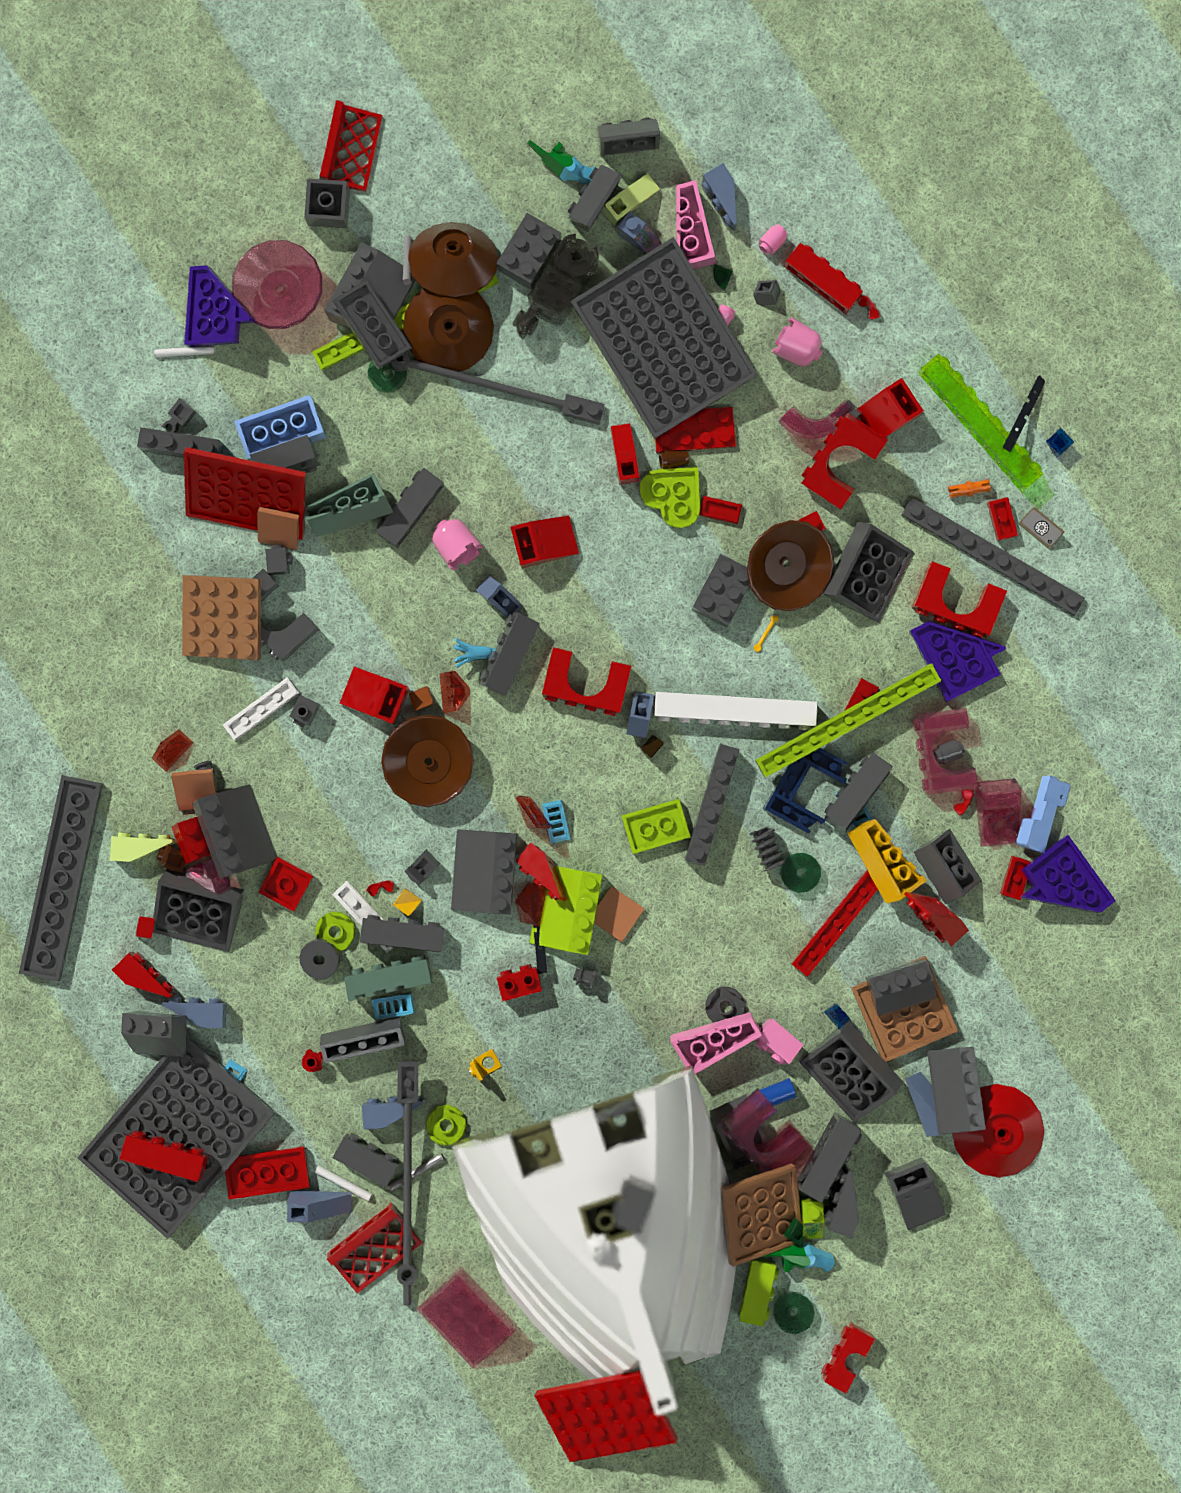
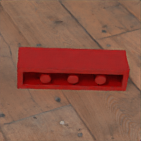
M799 243L785 261L784 267L844 314L849 312L863 293L858 283L848 280L841 270H835L831 267L827 259L817 256L808 245Z
M134 1131L126 1135L119 1159L198 1182L204 1177L210 1154L204 1153V1150L201 1148L193 1147L189 1149L180 1142L168 1143L165 1142V1138L158 1136L151 1138L147 1137L144 1132Z

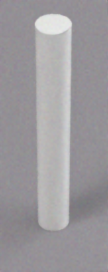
M215 346L154 350L155 358L215 354Z
M318 1166L315 1171L318 1175L367 1201L372 1196L368 1191L321 1166Z

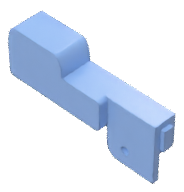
M1042 776L1031 818L1022 819L1016 841L1020 847L1036 852H1045L1057 806L1065 805L1070 784L1057 780L1058 778L1053 776Z

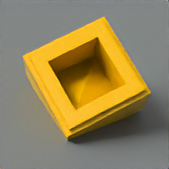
M405 888L393 906L410 917L422 899Z

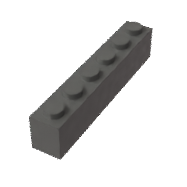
M721 743L718 745L684 860L705 866L740 749Z

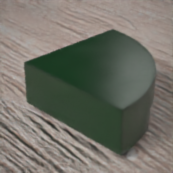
M714 264L713 278L721 289L726 290L733 271Z
M794 1218L783 1235L801 1246L804 1240L803 1225Z

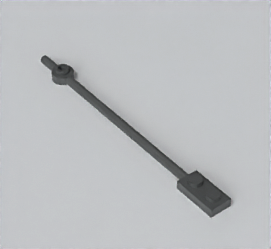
M407 352L400 356L403 358V361L399 362L395 359L390 362L392 368L399 372L405 371L410 367L560 407L562 408L561 415L597 425H600L605 406L603 403L566 394L565 400L426 364L410 359Z
M398 1061L397 1103H404L403 1264L397 1270V1279L403 1285V1305L409 1306L411 1305V1284L417 1279V1268L411 1264L412 1103H418V1061ZM409 1270L411 1274L406 1276L403 1272Z

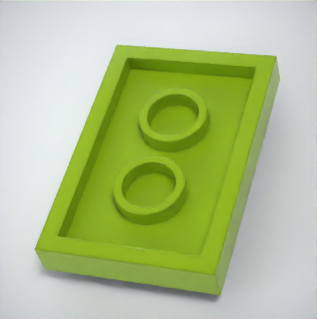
M679 799L621 815L632 854L690 838Z

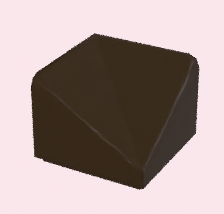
M652 735L639 750L649 758H652L663 746L664 742Z

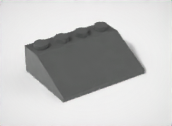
M361 242L324 311L329 321L350 329L332 301L367 279L394 320L416 280L411 275V283L409 285L403 284V265L380 250Z
M857 522L832 573L831 581L823 594L835 602L879 623L914 551L874 525Z
M250 784L197 799L192 803L220 880L276 860L275 851Z
M457 829L451 910L511 915L517 833Z
M166 869L158 880L153 915L155 919L153 933L229 952L242 906L244 889Z
M849 1021L832 1032L799 1062L854 1123L896 1095L903 1083V1080Z

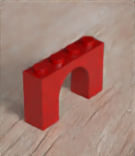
M849 413L845 417L840 416L834 425L837 427L834 434L829 433L823 442L826 444L823 451L818 450L812 459L815 463L811 468L807 466L801 475L804 478L801 484L839 509L843 508L855 489L832 473L829 466L831 452L840 446H853L875 460L888 441L886 437Z
M933 561L930 562L912 605V608L916 609L915 613L925 617L927 614L935 617L934 620L942 624L946 622L951 623L954 629L959 631L969 630L972 632V636L983 639V636H990L1007 590L988 583L984 586L978 604L971 613H954L947 608L942 597L943 588L951 568Z
M553 647L542 690V696H546L545 700L557 702V699L563 700L565 705L572 707L580 704L585 706V710L596 712L597 708L604 710L603 714L615 716L616 713L620 714L631 666L612 661L605 687L595 695L583 696L573 691L568 683V671L573 652Z

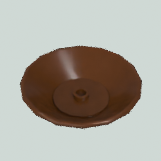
M456 222L433 225L419 233L410 245L408 254L411 275L420 286L436 295L448 297L474 294L487 286L496 274V263L499 260L495 244L483 231L469 224Z
M422 289L412 298L408 305L403 324L404 336L412 347L410 351L417 361L456 372L468 370L484 358L492 344L494 331L490 307L478 292L460 297L436 295L426 289ZM447 322L452 323L453 327L451 329L445 328Z
M789 520L771 526L758 537L749 553L746 570L750 588L760 602L774 610L791 612L809 606L823 594L831 581L834 566L831 544L821 530L808 522ZM787 560L788 564L784 567L783 563Z
M433 715L409 718L394 728L384 744L381 759L384 779L394 794L409 804L423 807L446 804L458 796L471 778L474 763L470 741L461 728L444 717ZM427 758L432 759L431 765H426L425 760Z

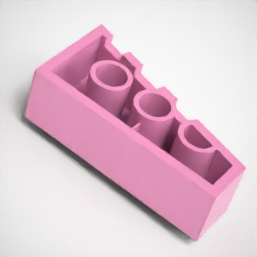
M694 180L677 185V243L693 270L716 264L697 182Z
M751 1012L670 1035V1042L684 1065H692L696 1074L762 1036V1032Z

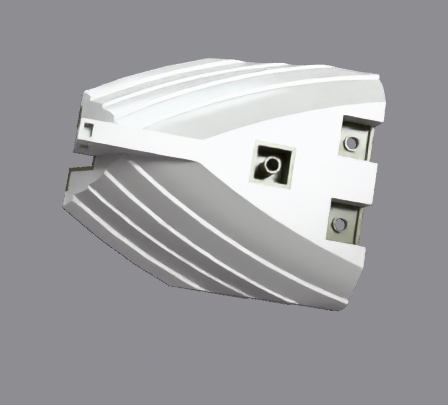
M692 1065L653 1077L654 1085L496 1136L494 1130L454 1142L452 1146L468 1199L477 1215L482 1232L495 1259L500 1277L510 1297L535 1327L589 1380L616 1374L621 1375L626 1372L642 1369L656 1416L677 1409L674 1382L667 1364L668 1361L677 1359L680 1365L684 1366L721 1353L736 1266H731L728 1261L721 1187L730 1183ZM635 1098L637 1107L624 1114L626 1117L624 1124L617 1125L613 1118L607 1117L608 1120L606 1122H597L595 1113L620 1101ZM540 1140L544 1144V1149L537 1152L533 1150L532 1143ZM630 1175L653 1183L656 1190L640 1235L615 1226V1219L612 1217L616 1200L620 1201L621 1199L620 1188L623 1180H628ZM592 1234H604L605 1240L610 1241L609 1255H604L603 1260L597 1258L590 1259V1254L585 1253V1240L591 1239Z

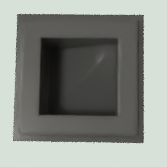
M777 280L758 282L753 294L756 304L761 306L776 305L780 295V287Z

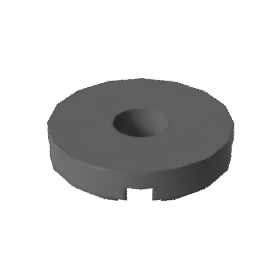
M314 939L308 942L301 950L299 956L303 971L315 979H326L332 976L340 964V954L336 946L324 939ZM317 954L322 955L325 962L318 963L315 956Z
M729 986L719 987L708 995L705 1002V1011L708 1018L714 1023L744 1014L745 1001L736 989ZM723 1001H728L731 1004L730 1011L726 1013L722 1012L719 1008Z
M630 1098L610 1105L595 1113V1118L597 1122L602 1123L608 1120L607 1117H620L637 1107L635 1098Z

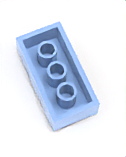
M311 395L234 421L245 454L250 461H252L250 454L308 435L312 442L327 438Z

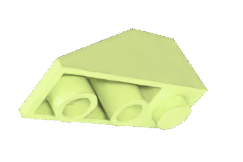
M647 173L607 202L602 211L613 226H615L629 212H633L658 192L660 188Z
M118 833V836H111L110 861L135 862L159 851L160 848L163 849L166 845L176 843V840L171 839V835H158V839H153L151 834H138V838L130 837L131 833Z

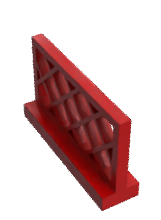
M336 100L319 179L349 180L350 182L347 183L350 189L366 192L382 120L381 114L344 105V102ZM346 111L354 113L358 120L349 125L345 118ZM374 118L377 119V124L375 127L368 129L364 120ZM361 123L366 132L357 137L352 127ZM349 130L354 139L345 144L341 135ZM369 135L373 141L372 145L364 148L360 139ZM357 142L362 151L352 155L348 146ZM345 149L350 158L341 163L337 153ZM365 154L369 160L368 164L360 167L356 158ZM353 161L358 170L348 174L344 165ZM339 168L346 175L341 180L332 178L333 172ZM361 173L365 179L363 186L355 184L352 177Z
M394 1204L388 1205L327 1252V1261L331 1266H335L356 1293H359L403 1259V1252L400 1254V1250H403V1246H401L403 1218L398 1213ZM397 1219L401 1224V1231L389 1230V1224ZM411 1229V1237L415 1241V1243L411 1245L412 1252L414 1249L420 1246L422 1242L415 1234V1232ZM377 1233L386 1234L384 1244L372 1243L373 1236ZM388 1234L400 1235L399 1245L387 1244ZM368 1246V1256L356 1255L357 1248ZM372 1247L384 1248L383 1257H371ZM386 1248L398 1249L397 1257L394 1259L385 1258ZM344 1258L353 1259L352 1269L343 1268L339 1262ZM355 1259L366 1260V1270L354 1269ZM370 1261L382 1262L381 1269L377 1272L369 1271ZM354 1273L366 1275L365 1281L359 1286L353 1280Z

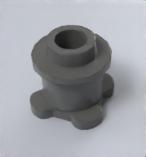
M583 966L580 969L576 968L573 980L576 981V985L580 984L591 990L597 970L590 971L584 969Z

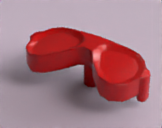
M861 295L858 305L869 307L868 318L872 320L880 318V311L875 306L876 304L867 295Z
M972 789L962 790L964 802L954 806V810L958 815L964 814L968 806L971 805L970 802L974 797Z
M387 880L371 884L366 891L371 896H375L380 887L388 892H392L394 882Z

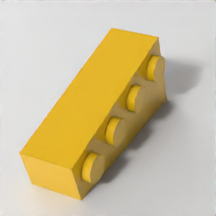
M876 819L861 823L847 832L886 904L902 900L906 897L904 895L905 892L911 893L927 881L923 875L920 876L916 872L914 864L905 859L902 855L903 851L899 847L894 846L891 842L892 838Z

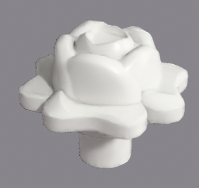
M592 1234L591 1239L585 1240V1253L590 1254V1259L597 1258L603 1260L604 1255H609L610 1241L605 1240L604 1234Z

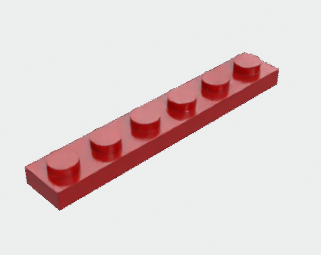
M868 870L863 873L792 961L791 964L805 976H809L878 890Z

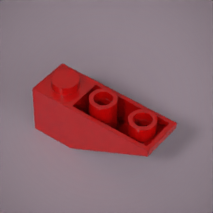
M628 423L611 426L619 485L639 482V472L631 425Z
M530 842L516 860L520 865L519 870L527 876L531 874L535 878L533 882L540 888L546 887L549 890L547 894L554 900L560 899L565 902L567 899L552 858Z
M129 952L112 969L126 985L168 998L175 995V993H171L174 987L165 980L160 984L156 980L160 973L151 966L148 970L145 969L147 967L144 963L146 959L139 952Z

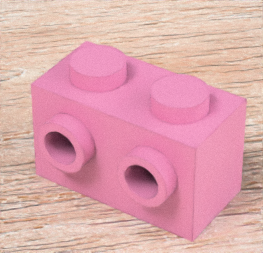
M774 1019L765 1021L761 1027L762 1036L754 1040L757 1042L756 1046L764 1052H769L772 1055V1060L779 1065L790 1064L803 1046L799 1040Z

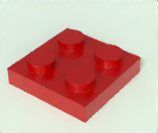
M277 857L258 893L294 912L314 875Z

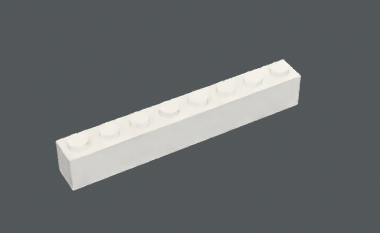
M667 692L655 693L654 717H658V721L670 722V718H676L680 723H690V719L698 720V724H710V721H718V725L729 726L730 722H738V726L750 727V723H756L760 728H770L772 724L778 725V729H790L791 726H799L798 730L806 731L816 726L817 702Z

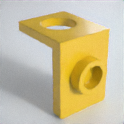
M493 1049L471 1060L469 1063L471 1066L469 1070L474 1078L477 1077L479 1082L483 1080L484 1076L502 1067ZM485 1057L493 1058L494 1066L487 1069L483 1066L482 1061Z

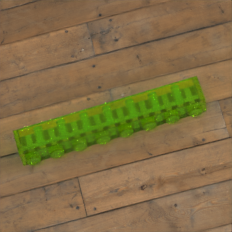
M938 353L919 370L918 374L1022 493L1044 474L1041 466L1036 461L1033 462L1029 457L1028 451L1023 446L1020 447L1017 442L1011 452L1003 448L1010 431L1007 432L1002 426V421L997 416H993L989 411V406L984 401L979 400L976 396V391L971 386L966 385L963 381V376L958 371L953 370L950 366V361Z

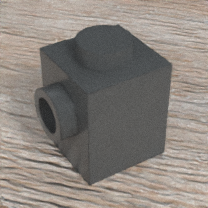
M272 545L271 549H265L267 573L270 576L290 574V565L293 564L292 553H288V549L283 547V545Z
M299 695L289 717L294 718L293 723L303 728L305 724L310 726L320 704Z

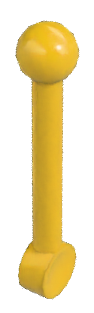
M777 615L771 617V622L760 641L754 645V651L759 652L761 650L762 643L774 623L779 620Z

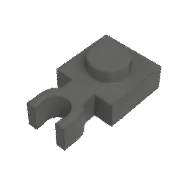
M179 398L168 412L172 418L166 421L162 427L167 429L169 425H172L170 432L177 433L178 426L186 427L197 411L183 399Z

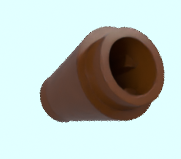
M664 450L663 453H659L661 469H671L689 463L688 452Z

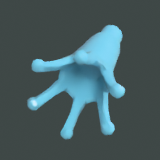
M455 638L458 644L454 646V649L466 652V655L458 656L454 660V662L464 660L456 664V668L473 660L488 659L496 648L490 649V647L475 646Z

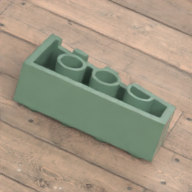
M372 473L305 507L304 515L316 537L393 513V510L375 474Z
M423 955L411 957V962L403 963V959L392 961L391 966L383 967L382 963L371 966L372 970L364 971L363 968L351 970L352 974L344 977L348 1002L356 1000L357 997L363 996L367 998L378 995L381 992L389 993L401 988L407 989L433 982L428 958L423 959Z

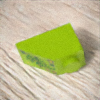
M812 1197L800 1198L804 1239L823 1238V1201L821 1203Z

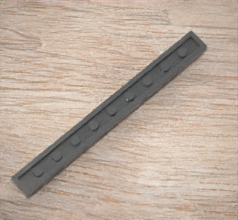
M913 497L901 514V516L1072 615H1076L1085 597Z

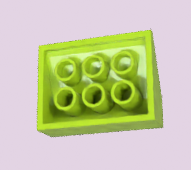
M554 866L567 900L565 902L560 899L556 901L547 894L549 890L546 887H539L541 909H538V914H540L539 945L588 955L603 874ZM533 925L529 942L531 944H535L534 932H537V927L533 928Z

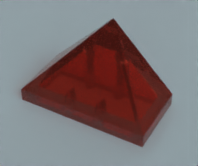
M456 671L440 673L443 713L459 711L470 695V687Z
M178 729L160 742L152 759L167 772L194 742Z
M516 797L527 828L549 829L551 827L531 797Z
M527 883L515 900L520 922L540 926L547 891L546 887L540 888L537 884Z

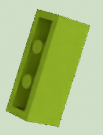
M761 1258L750 1260L738 1313L740 1322L764 1327V1322L768 1321L770 1315L768 1303L774 1297L773 1280H777L779 1268H776L774 1261Z

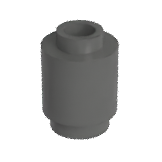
M956 739L937 745V748L933 749V754L938 764H947L963 757L962 753L965 752L962 742H958Z

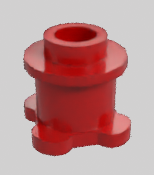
M311 1049L307 1050L302 1058L303 1068L308 1072L321 1071L323 1068L322 1052L317 1053ZM310 1059L315 1060V1065L310 1063Z

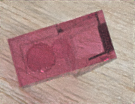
M213 860L206 864L200 862L186 870L187 878L216 894L228 888L231 884L228 877L220 880Z

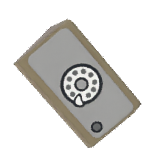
M1032 507L1018 523L1048 549L1065 532L1035 507Z

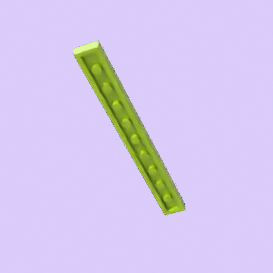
M496 275L493 276L487 286L477 292L481 293L498 285L499 281ZM408 305L401 307L394 319L401 332H403L404 316ZM351 332L312 351L321 371H324L364 351V348L354 333Z
M932 663L757 758L755 762L764 778L937 684L941 679Z

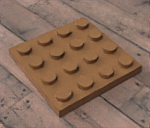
M183 575L182 655L260 660L261 579Z
M922 956V957H920V958H918V959H915V960H913V961H911V962L918 961V960H921V959L927 960V958H926V956ZM931 967L930 970L934 979L936 993L935 999L881 1016H877L866 981L850 987L877 1051L885 1062L958 1032Z
M789 1164L721 1187L728 1261L731 1266L742 1264L796 1244L783 1235L794 1218L801 1222L796 1166Z

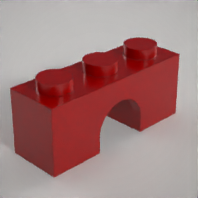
M852 1322L849 1327L845 1326L843 1328L840 1344H835L831 1352L832 1359L829 1363L826 1362L821 1371L825 1383L845 1394L856 1376L854 1371L845 1365L846 1358L852 1353H858L866 1357L875 1340L872 1333Z

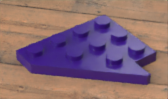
M207 265L191 266L189 270L184 345L195 347L239 344L240 324L255 323L254 318L211 267Z
M929 621L909 631L926 665L932 663L941 679L937 686L945 702L1001 675L992 656L1006 650V647Z
M1069 835L1061 838L1022 869V872L1033 886L1021 896L1022 899L1094 913L1103 912L1116 901Z

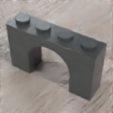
M264 569L253 577L261 579V603L279 587L278 583ZM302 613L294 622L281 631H269L261 625V644L263 646L267 644L270 647L269 653L276 660L285 661L320 629L306 614Z

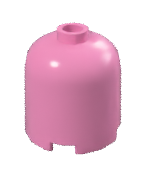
M791 316L788 320L791 324L788 327H783L775 342L778 347L777 349L773 348L772 353L797 366L806 367L813 360L817 361L823 352L820 349L822 340L815 330Z
M443 520L437 524L432 542L451 570H457V565L461 563L467 565L480 554L478 549L483 548V546L461 520Z

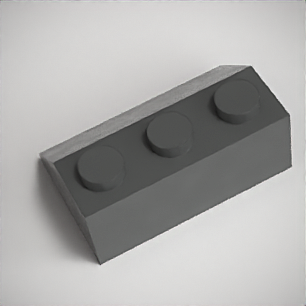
M643 118L640 121L634 122L624 120L618 124L607 122L597 126L600 156L659 149L660 129L657 119Z
M602 164L599 169L594 168L589 176L592 179L588 186L584 184L578 194L581 198L577 203L573 202L567 211L570 214L568 219L587 232L594 224L622 178V174Z
M951 829L946 830L914 851L918 862L922 865L927 877L931 880L938 895L945 904L964 896L981 881L980 876Z
M925 959L865 977L877 1016L936 998L934 979L928 961Z
M138 1011L122 1013L121 1034L133 1052L178 1057L186 1056L187 1015Z

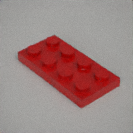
M733 407L701 410L656 438V453H663L664 450L690 451L735 447Z
M305 1146L239 1155L225 1172L229 1200L310 1187Z

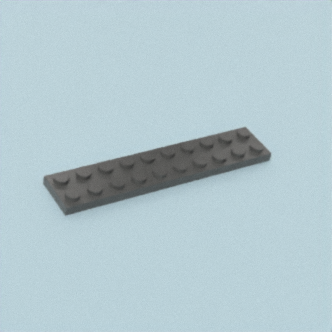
M61 775L19 974L61 981L103 783Z

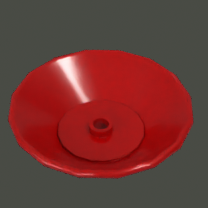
M1001 1084L980 1087L986 1130L952 1133L955 1149L965 1164L980 1174L998 1178L1015 1175L1031 1165L1041 1150L1045 1131L1041 1112L1033 1100L1016 1087ZM999 1130H1004L1003 1136L998 1135Z

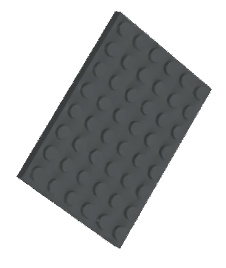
M674 237L571 301V304L654 440L757 376V373Z
M186 1034V1056L164 1055L77 1158L164 1237L169 1239L272 1118L275 1112ZM134 1131H141L146 1133L147 1137L153 1138V1136L165 1138V1142L168 1143L180 1142L189 1149L193 1147L203 1149L204 1153L210 1154L203 1179L196 1182L120 1160L126 1135Z

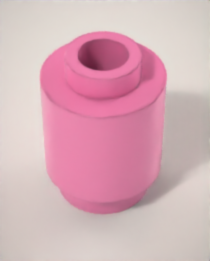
M778 224L772 226L759 240L760 250L766 255H773L786 241L788 235L786 230Z

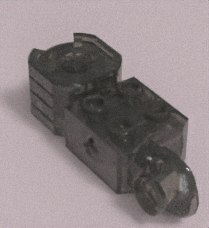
M570 234L563 238L554 252V266H547L528 296L529 308L526 312L520 310L513 322V326L516 327L517 333L522 340L527 335L531 336L539 323L538 317L554 326L563 325L573 309L571 301L582 294L583 286L589 283L598 268L599 253L597 246L591 247L586 241L576 239V234Z

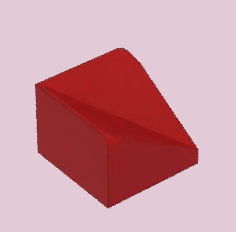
M140 916L136 937L152 939L155 919Z

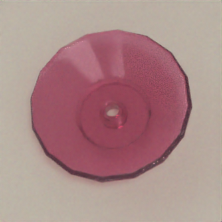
M268 240L253 246L239 259L232 276V294L254 318V324L267 329H288L304 322L316 310L322 295V273L316 259L304 247L287 240ZM282 286L283 290L278 292L277 288Z

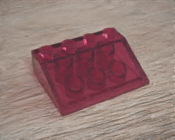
M461 1266L417 1308L419 1313L472 1368L499 1348L516 1331L517 1324Z

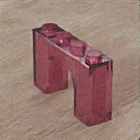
M967 708L916 715V719H913L914 731H918L919 739H916L917 751H921L922 759H919L920 771H924L925 779H922L923 791H926L927 795L978 788L976 768L956 771L946 770L936 763L932 753L935 739L943 732L970 728Z
M757 1088L724 1117L721 1122L725 1126L724 1133L731 1140L735 1138L736 1141L734 1143L742 1152L746 1150L747 1153L745 1155L752 1163L757 1162L756 1167L761 1173H765L789 1165L809 1146L791 1125L767 1143H754V1135L757 1129L777 1111Z

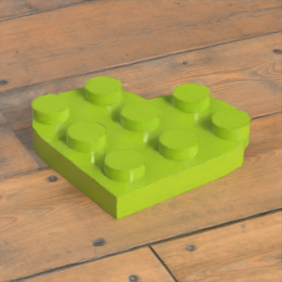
M698 467L652 470L640 482L639 493L644 504L651 509L660 510L662 519L673 528H687L695 523L699 516Z

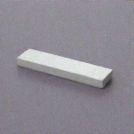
M287 677L224 723L223 726L233 740L236 741L300 693Z
M348 881L332 894L361 926L363 918H367L368 915L380 916ZM381 946L386 953H388L393 948L390 946Z

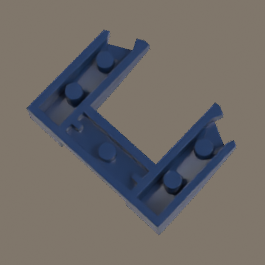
M819 748L789 764L763 809L806 833H810L811 831L808 828L817 821L823 824L825 820L793 802L795 794L810 767L845 784L847 778H841L842 765H847V762Z

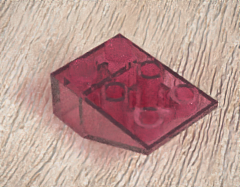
M1015 778L975 782V799L981 846L1016 843L1021 826L1022 789Z

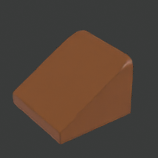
M428 686L409 693L415 712L435 705Z

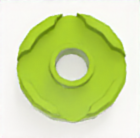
M342 912L325 914L319 919L315 928L316 939L327 940V942L336 946L338 951L349 947L355 938L356 929L354 922L348 915ZM332 926L340 928L341 934L339 937L334 938L330 935Z
M449 1104L439 1105L434 1108L426 1121V1129L430 1139L443 1146L458 1142L466 1130V1118L462 1111L456 1106ZM442 1120H449L452 1123V1128L448 1131L443 1130L440 1126Z

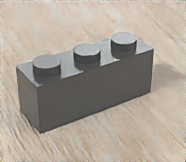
M346 1133L332 1158L386 1188L399 1165V1162L396 1161L397 1157L388 1152L386 1155L379 1151L380 1148L373 1143H368V1145L361 1141L362 1138L357 1134L351 1133L349 1135Z

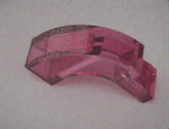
M844 400L828 416L822 419L808 418L793 405L778 422L787 431L798 437L819 439L836 431L837 427L834 425L840 416L845 417L847 413H850L848 410L850 404Z

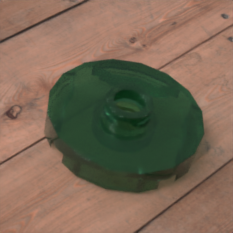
M400 357L396 359L399 362L403 361ZM372 361L369 364L367 372L369 381L380 392H396L403 387L407 380V370L402 372L396 371L390 363L378 370ZM387 369L391 370L389 375H385L384 371Z
M794 853L785 859L786 862L781 866V879L784 885L797 893L808 892L819 883L821 867L812 855ZM798 869L804 870L803 876L797 875Z
M791 1291L784 1293L774 1304L773 1315L775 1322L786 1333L799 1334L810 1328L814 1321L815 1312L813 1305L808 1297L800 1292ZM796 1309L797 1314L791 1315L790 1311Z

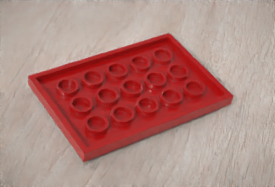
M188 447L185 448L186 516L258 531L259 507L299 515V540H303L305 533L306 472Z
M642 1369L626 1372L621 1375L616 1374L537 1390L534 1395L569 1462L676 1444L678 1436L666 1413L656 1416Z

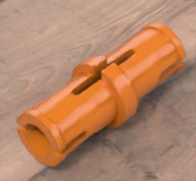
M989 479L977 482L966 481L965 484L948 486V491L951 492L949 497L950 499L965 495L971 497L973 494L990 492L991 486L988 485L990 481Z

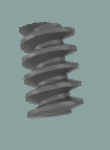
M768 827L749 833V835H756L752 843H759L754 849L755 851H761L757 857L764 858V861L760 863V866H767L764 871L779 867L786 862L785 859H779L783 852L776 851L780 844L773 843L778 839L777 836H771L775 829Z

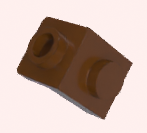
M166 845L163 849L160 848L156 860H159L157 866L182 873L185 863L181 852L172 849L170 845Z

